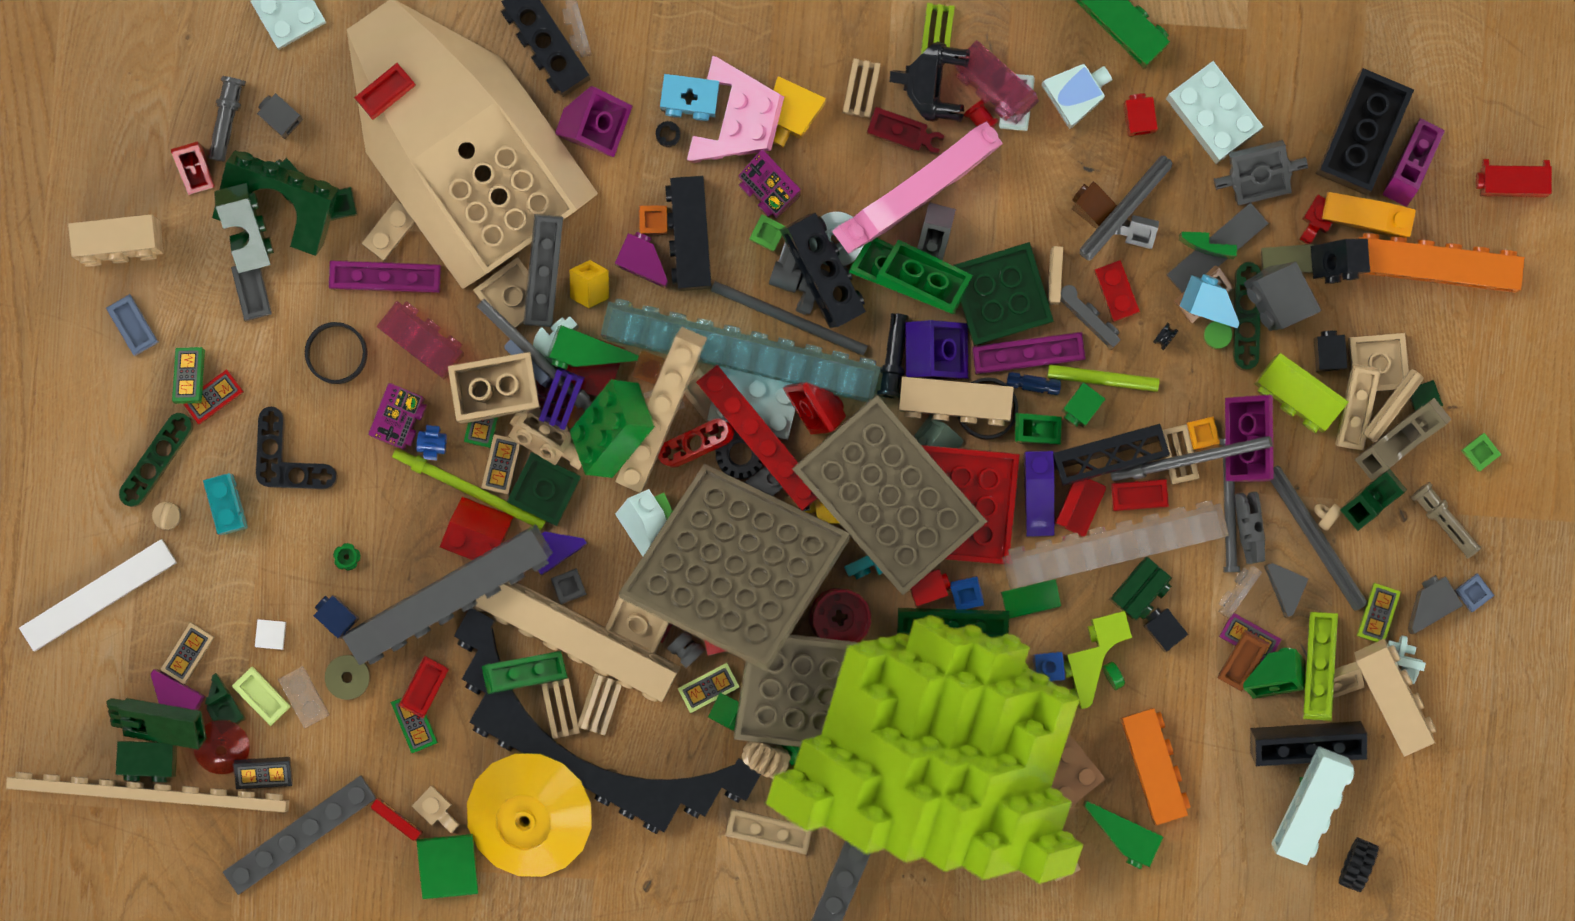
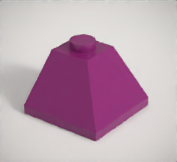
M590 86L564 108L555 133L557 136L574 144L614 157L633 106L596 87Z

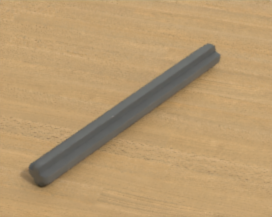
M1273 467L1274 479L1270 480L1353 610L1361 609L1367 604L1366 599L1281 467Z

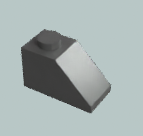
M929 202L918 249L943 261L956 209Z
M1434 575L1421 583L1424 588L1417 591L1408 626L1410 634L1421 631L1463 606L1446 577L1438 579Z

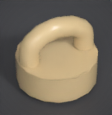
M162 502L154 508L152 519L157 527L170 530L179 524L181 512L175 504Z
M1323 504L1315 505V513L1322 518L1318 525L1325 531H1328L1342 513L1340 511L1341 507L1334 504L1329 509Z

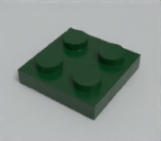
M531 452L507 502L558 526L581 476L557 464L554 465Z

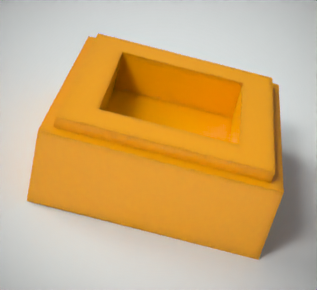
M1214 416L1186 423L1193 450L1220 444Z

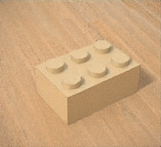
M152 214L68 223L71 257L85 264V266L102 265V260H110L112 263L129 262V257H140V260L157 259V254H164L161 221Z

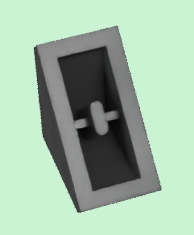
M1273 563L1265 565L1264 568L1284 617L1294 615L1308 578Z

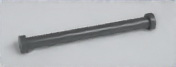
M1219 439L1220 445L1225 446V439ZM1223 457L1226 567H1223V572H1240V566H1237L1235 482L1226 481V457Z

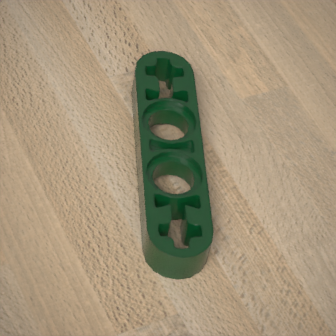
M1252 262L1243 263L1235 273L1234 311L1238 318L1239 326L1238 328L1234 327L1233 361L1237 368L1244 371L1254 368L1258 364L1260 356V313L1256 305L1252 310H1244L1240 305L1241 297L1247 295V290L1240 291V286L1245 287L1244 282L1246 281L1245 277H1241V273L1245 272L1246 268H1250L1251 273H1255V275L1261 272L1259 266ZM1248 322L1253 325L1255 331L1252 337L1245 338L1241 336L1239 327L1242 323ZM1239 341L1243 343L1255 342L1254 346H1248V354L1254 358L1248 362V365H1244V361L1239 360V355L1244 354L1245 346H1239Z
M175 413L168 418L121 486L119 498L123 504L137 507L145 501L191 434L193 422L189 416L183 413ZM183 418L185 419L184 425L187 427L186 430H179L174 436L180 439L178 443L172 438L164 436L167 431L170 434L175 431L176 426L173 424L175 420L181 421ZM161 441H168L172 446V450L167 456H160L157 453V445ZM147 463L153 464L156 469L155 476L151 479H144L141 475V468ZM136 476L140 482L148 484L146 489L140 486L136 492L139 498L128 501L129 495L126 493V490H133L138 483L133 482Z

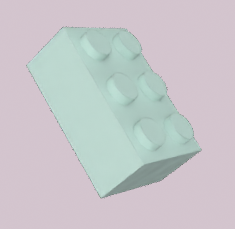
M1214 61L1169 93L1166 98L1215 164L1260 132L1264 127Z

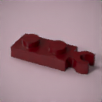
M875 107L866 133L919 152L920 146L923 145L932 154H939L940 149L934 148L931 145V141L935 138L943 140L945 137L940 132L926 133L927 124L879 107Z

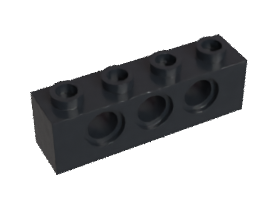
M540 0L501 1L504 9L500 12L509 25L512 23L516 25L519 30L516 33L517 38L524 48L530 46L534 52L531 59L539 71L543 68L549 75L546 81L554 93L559 91L565 97L591 80L589 73ZM533 13L536 15V21L532 25H524L521 22L524 14ZM539 37H550L551 44L547 48H539L536 45ZM555 59H564L567 62L565 69L562 71L553 70L551 65Z
M816 213L807 214L780 229V232L829 328H836L865 313L866 311L863 307L865 302L861 293L858 290L855 291L851 283L852 275L849 273V269L842 265L838 257L840 255L838 247L833 241L829 240L825 232L827 231V226L824 220L817 216ZM811 237L817 242L815 252H812L808 247V240ZM823 262L827 263L830 268L827 277L820 270ZM835 287L840 288L842 291L840 301L835 300L833 296Z

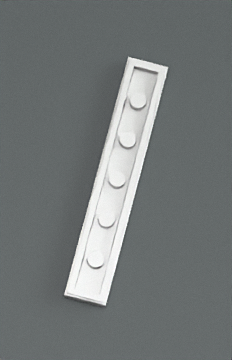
M160 539L19 627L32 650L37 651L177 562L163 539Z

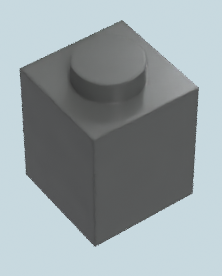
M276 93L272 97L270 95L267 96L258 106L260 111L257 114L284 139L303 120L301 115Z

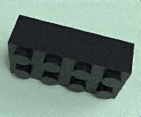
M1363 68L1356 77L1316 174L1364 195L1372 192L1414 89Z

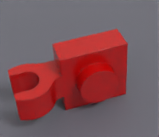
M1319 194L1315 197L1302 218L1309 223L1299 239L1305 244H1310L1313 241L1318 230L1326 234L1333 223L1322 219L1326 199Z

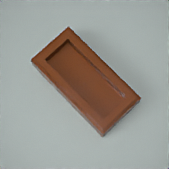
M1245 629L1217 678L1242 692L1244 681L1257 667L1269 647V642Z

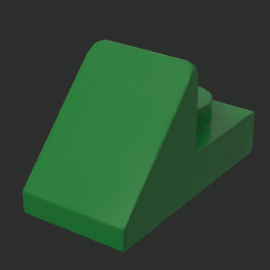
M1016 413L1015 442L1018 444H1061L1062 417Z

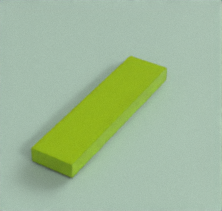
M1310 612L1303 719L1332 721L1338 613Z

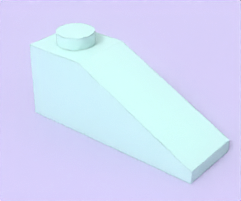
M649 489L629 497L615 513L642 556H644L667 521L664 511Z

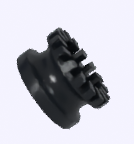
M666 121L658 125L656 138L659 144L664 147H672L679 142L680 130L676 123ZM665 127H670V130L673 132L676 131L675 138L670 142H666L665 137H660V132Z
M1167 322L1153 343L1161 344V349L1164 350L1170 343L1169 341H1172L1171 338H1174L1179 330H1172Z

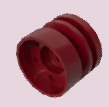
M831 588L822 592L813 601L809 610V624L813 633L818 638L859 643L867 635L871 626V612L867 602L859 594L844 588ZM836 610L845 614V618L841 619L840 625L836 621H832V616L836 615Z

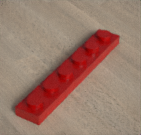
M718 365L696 381L703 392L802 511L818 499L792 469L798 463L797 460Z

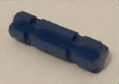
M1010 372L1007 376L1006 384L1015 389L1022 387L1021 390L1039 393L1046 391L1048 392L1047 394L1059 395L1061 390L1060 380L1050 379L1048 381L1043 377L1025 374L1020 376L1019 373Z

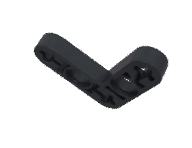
M276 407L264 408L258 417L256 479L265 487L323 490L332 488L338 479L337 472L332 466L327 464L283 462L284 414ZM270 412H274V416L279 417V421L273 424V431H279V436L272 434L263 435V430L269 431V423L265 422L264 418L268 417ZM268 439H274L278 444V450L273 455H267L263 451V444ZM262 458L269 460L278 458L277 464L271 463V470L276 472L277 475L271 478V482L267 483V479L262 477V472L267 471L268 463H262ZM294 468H301L305 475L303 481L298 484L292 483L289 479L290 471ZM309 468H314L313 474H322L323 469H327V473L332 475V479L327 480L325 485H322V480L312 479L313 484L308 485L310 479Z

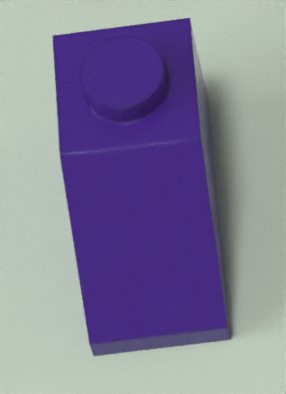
M544 531L542 535L553 554L547 559L549 563L539 569L538 572L544 575L588 543L584 538Z

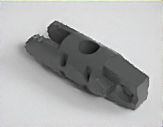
M1256 491L1250 492L1247 497L1244 493H1237L1234 496L1240 542L1244 550L1246 563L1264 562L1265 533L1259 493Z

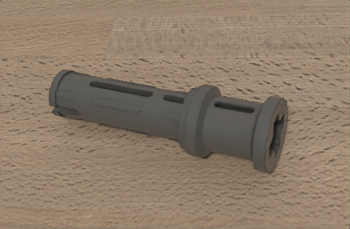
M221 76L223 85L220 98L216 99V104L219 108L207 158L225 162L235 112L241 107L239 99L242 86H245L246 81Z

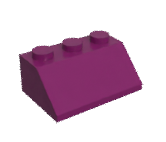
M1273 395L1225 398V446L1267 436L1271 437L1273 443ZM1273 446L1226 457V481L1261 482L1274 479Z

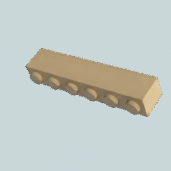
M681 327L675 336L647 404L655 428L621 467L615 481L616 483L639 493L644 489L707 337L684 327Z

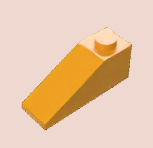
M1327 192L1322 219L1389 237L1406 238L1411 236L1416 210L1392 203Z

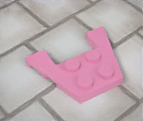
M713 56L707 79L719 81L720 84L732 86L719 140L693 136L687 160L692 163H698L701 160L723 159V157L731 155L741 156L759 153L762 149L764 151H771L784 96L718 57Z

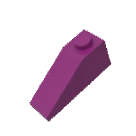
M1422 118L1419 119L1382 194L1383 196L1405 207L1409 205L1421 186L1445 130Z

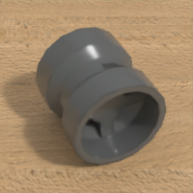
M684 631L667 647L672 654H677L680 658V663L685 668L691 665L706 650L700 643H695L692 639V634Z

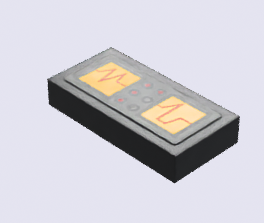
M290 757L234 760L236 789L292 786L293 784Z

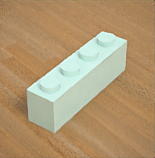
M1318 746L1271 843L1277 855L1307 865L1310 857L1313 858L1316 855L1319 846L1318 841L1322 833L1325 834L1330 826V816L1333 810L1340 806L1342 792L1345 786L1349 785L1353 779L1354 767L1349 758Z

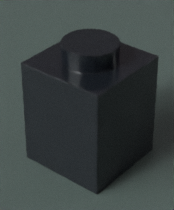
M1322 331L1321 336L1314 338L1316 372L1347 369L1345 335H1337V331Z
M1157 608L1146 617L1148 623L1144 625V628L1164 652L1170 650L1189 635L1168 608L1163 611Z

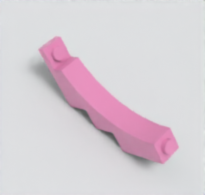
M987 121L972 129L920 171L864 208L856 216L832 231L849 254L891 230L911 212L928 203L943 189L961 179L999 148L1003 143L998 138L997 132L990 127Z

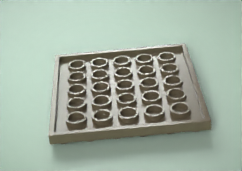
M704 464L619 592V596L621 599L767 671L849 542L850 533Z

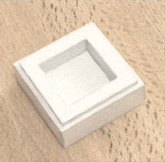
M257 619L255 647L284 650L286 622Z

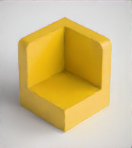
M591 260L569 270L571 299L589 309L609 298V270Z

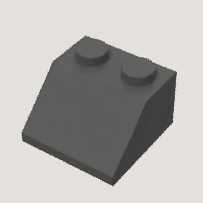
M1296 262L1269 266L1244 282L1249 299L1255 303L1260 313V320L1269 331L1284 329L1321 311Z

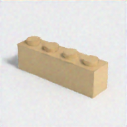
M902 377L899 411L905 412V417L921 418L922 414L933 415L932 420L949 421V416L960 417V422L977 424V419L988 420V425L1004 426L1005 421L1011 422L1014 387Z
M1382 639L1354 652L1356 662L1404 757L1434 744L1433 733L1437 732L1430 716L1424 717L1421 709L1425 708L1418 693H1412L1409 685L1413 684L1406 669H1400L1397 661L1401 659L1395 646L1389 647L1386 639Z

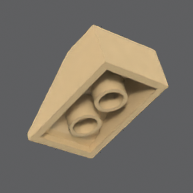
M531 352L448 366L456 421L461 424L539 408Z

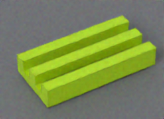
M927 3L921 54L928 46L932 11H937L933 44L939 42L943 12H946L948 17L944 44L950 47L955 6Z

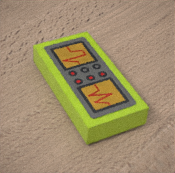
M1373 583L1356 636L1373 642L1386 639L1401 591Z

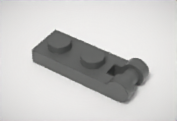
M1066 285L1063 287L1060 301L1112 350L1121 340L1117 336L1120 332L1110 322L1104 324L1097 317L1100 314L1099 311L1089 302L1085 305L1077 297V289L1074 286Z

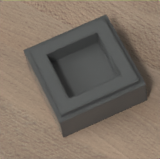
M577 568L551 578L560 604L587 595Z

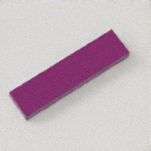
M330 261L329 289L440 293L441 265Z
M1082 332L972 346L975 375L1086 360Z

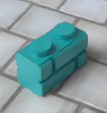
M228 473L203 480L217 534L226 535L247 529L248 525L240 495L235 488L237 484L234 474Z

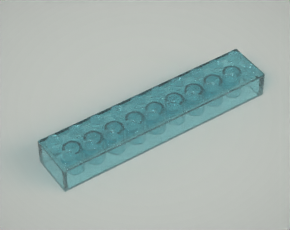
M616 299L615 303L608 302L601 330V336L604 340L668 355L675 336L681 327H684L707 337L698 359L700 363L713 366L718 365L719 367L791 384L807 382L833 392L834 395L868 402L874 397L881 367L876 366L875 360L860 357L858 362L850 360L849 354L833 351L832 355L821 353L822 348L806 344L804 349L796 347L795 341L779 338L778 342L768 340V335L754 331L751 332V336L741 334L740 328L730 325H724V329L716 328L712 321L697 318L696 322L687 321L686 315L676 312H670L669 316L660 314L658 308L643 305L641 310L633 308L632 302Z

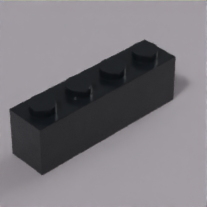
M704 177L670 178L671 185H666L665 190L666 202H672L673 212L667 213L668 230L674 229V240H669L670 257H676V268H671L672 285L678 284L679 291L712 289Z
M1361 721L1250 728V754L1256 766L1310 763L1318 746L1345 756L1349 760L1367 759V732Z

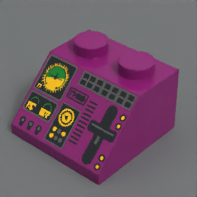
M763 149L738 175L741 181L738 186L747 196L750 197L753 194L760 201L757 206L767 217L772 214L777 219L801 197V189Z
M388 383L368 435L405 450L406 446H411L415 439L417 431L413 430L416 420H422L427 408V405L423 404L425 398Z

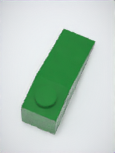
M560 325L557 327L546 357L552 359L551 365L567 370L568 366L580 367L637 361L639 355Z
M1085 800L1083 806L1119 852L1128 857L1126 863L1139 869L1143 865L1150 867L1163 840V836Z

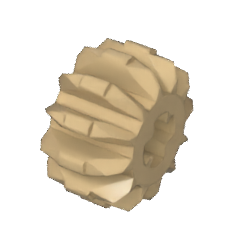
M753 741L746 743L741 755L743 762L750 769L774 779L775 774L786 771L791 759L788 751L782 745Z

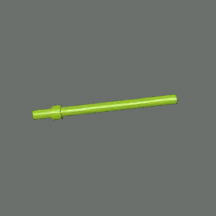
M396 448L392 455V458L411 466L412 471L419 474L423 472L531 526L536 524L540 530L543 529L546 523L545 520L428 463V460L420 455L415 457L399 448Z

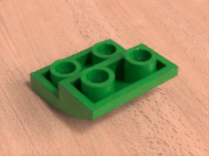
M473 834L417 839L422 899L478 894Z

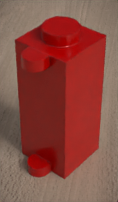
M1482 159V168L1476 174V189H1480V196L1548 197L1552 194V166H1550V160H1543V166L1489 165V159Z

